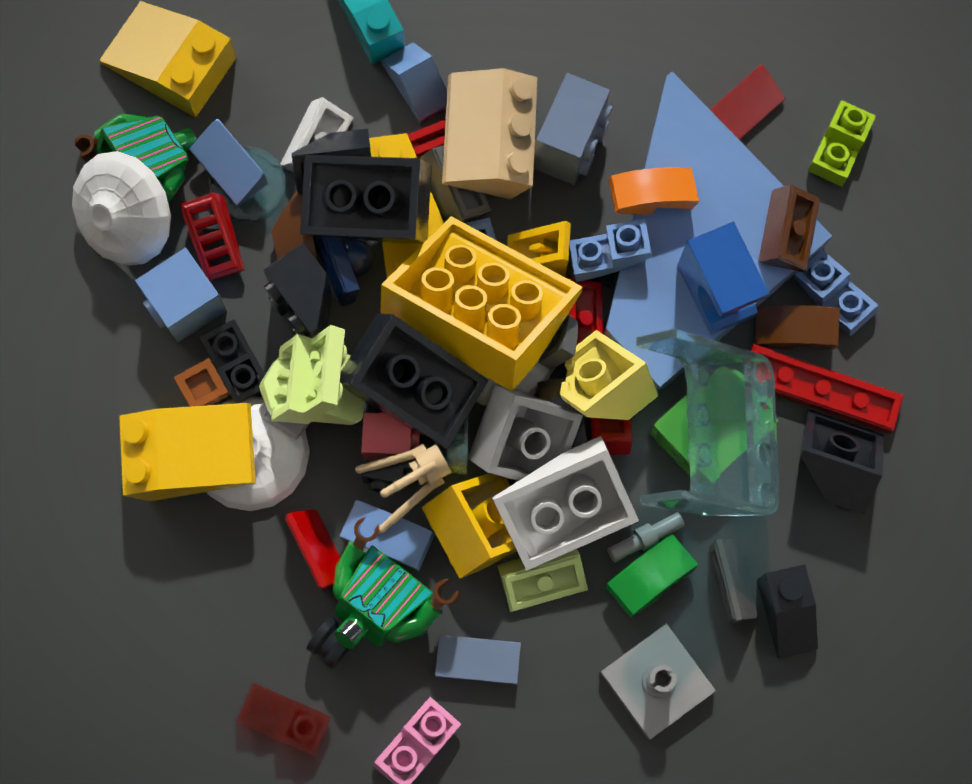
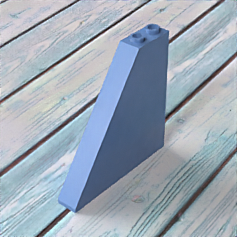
M673 71L667 75L644 169L665 167L692 168L699 202L693 210L657 207L651 216L632 215L631 221L645 218L652 257L619 271L604 332L606 337L646 362L657 394L736 326L734 325L710 335L677 267L687 240L734 221L770 293L768 297L797 272L766 265L759 261L771 193L774 189L783 187V185ZM817 220L809 261L825 248L832 237ZM767 298L754 303L755 306L758 307Z

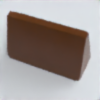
M792 184L776 188L772 191L759 254L760 262L799 272L807 271L820 198Z

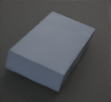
M439 635L435 677L517 685L521 642Z

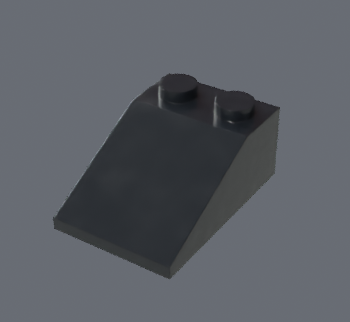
M305 155L300 234L378 242L423 244L428 238L432 165L421 158Z
M379 313L372 320L340 374V382L343 388L445 449L449 448L489 381L394 314Z

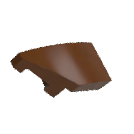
M297 190L271 229L277 260L301 243H304L315 259L318 260L313 236L300 234L302 195Z

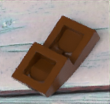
M804 305L756 307L758 313L755 316L753 344L789 350H792L795 346L835 349L838 346L840 312L838 307Z

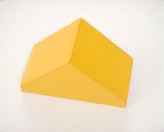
M563 221L508 235L507 246L565 277L569 261L571 223Z

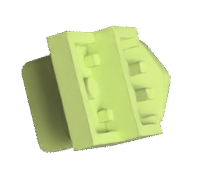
M330 325L313 338L297 334L280 346L279 357L272 363L259 385L267 410L272 415L271 421L299 424L322 422L354 425L362 420L365 401L343 388L340 382L341 371L351 356L347 354V348L344 345L345 329Z

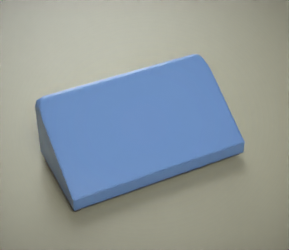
M219 119L212 122L190 147L191 153L237 207L268 184L264 172Z

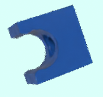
M730 222L687 240L677 267L710 335L755 317L758 312L754 303L767 298L770 293L735 222Z

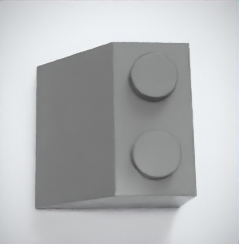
M494 384L468 459L488 473L519 481L572 448L583 415L515 389L510 391L501 385Z

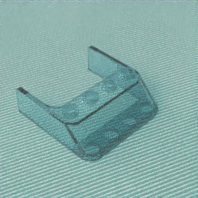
M677 329L637 337V347L675 357L685 369L688 399L686 412L689 430L688 460L690 462L689 492L675 490L640 496V505L702 516H763L774 514L779 506L780 493L775 380L773 368L769 360L762 354Z

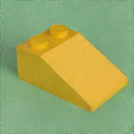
M140 1L99 62L196 118L235 61L236 54L231 38L203 22Z
M249 403L152 409L119 416L123 496L150 502L256 484L251 404Z

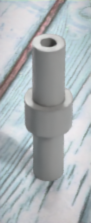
M676 512L652 526L647 523L633 530V535L607 548L608 554L612 561L616 563L639 550L646 552L657 545L660 539L685 526L684 520Z

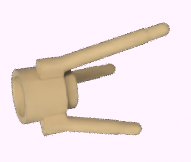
M421 444L410 451L371 461L355 468L356 473L361 474L415 459V461L409 463L413 472L381 490L380 495L384 498L418 480L420 485L426 483L380 525V534L386 532L433 489L445 483L443 477L450 474L451 470L436 444L428 449L425 448L424 444Z

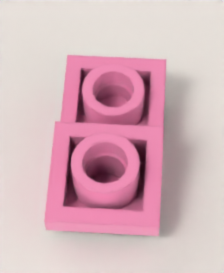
M430 697L374 761L373 766L393 784H412L461 726V723Z

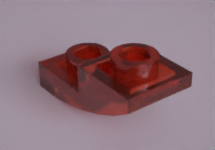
M252 682L235 721L314 756L331 716Z

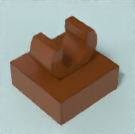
M209 358L174 377L190 407L213 405L230 395Z

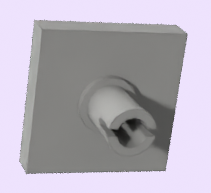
M667 623L600 672L648 740L659 734L716 691Z

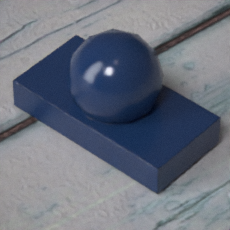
M315 236L316 246L339 305L345 306L354 303L360 290L356 277L365 274L372 267L374 260L372 249L362 240L348 239L342 243L340 238Z

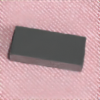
M444 145L432 148L420 157L432 165L431 192L444 222L452 216L465 223L491 211L484 193L442 184Z
M736 539L716 540L709 547L727 622L734 624L757 618L758 613L739 541Z

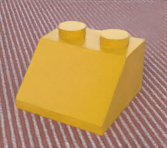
M488 473L451 485L421 507L459 579L486 569L517 552L493 500L494 496L511 486L506 477Z

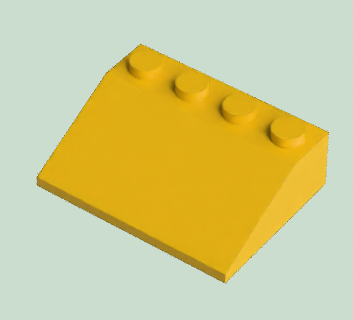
M451 216L381 284V314H394L473 370L513 391L535 367L582 293V286Z

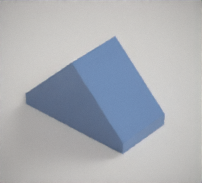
M413 42L381 60V64L419 123L446 109L447 89L435 61L429 53Z

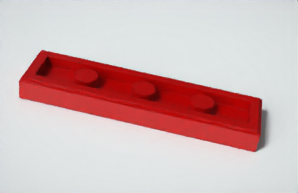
M755 344L751 347L743 372V376L748 383L747 386L887 434H891L894 431L904 395Z

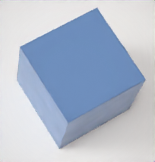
M186 247L135 280L147 298L143 304L160 329L166 326L177 343L227 311L219 294Z

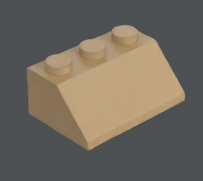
M505 68L454 72L448 75L442 184L506 199H512L533 186L538 77Z

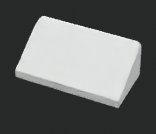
M323 97L313 100L280 166L294 173L292 152L329 133L347 131L353 117Z

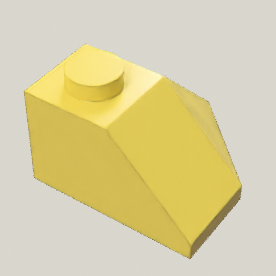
M597 330L576 346L574 357L565 361L567 373L565 382L561 384V398L586 417L629 420L658 397L646 362Z

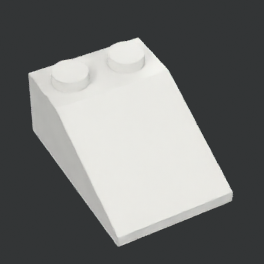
M601 436L562 453L493 497L494 503L526 571L639 521Z

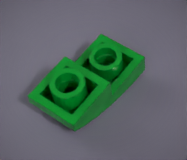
M671 534L610 580L605 588L629 617L632 618L660 599L667 589L694 572L699 564L676 537Z

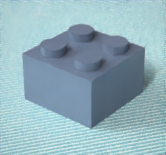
M566 73L536 139L534 153L535 170L574 186L580 174L587 176L595 157L594 151L597 143L602 142L610 123L608 120L613 106L607 104L610 94L609 89Z

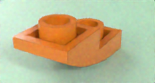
M665 167L642 169L611 175L608 179L615 213L651 216L657 207L693 210L699 202L692 168Z

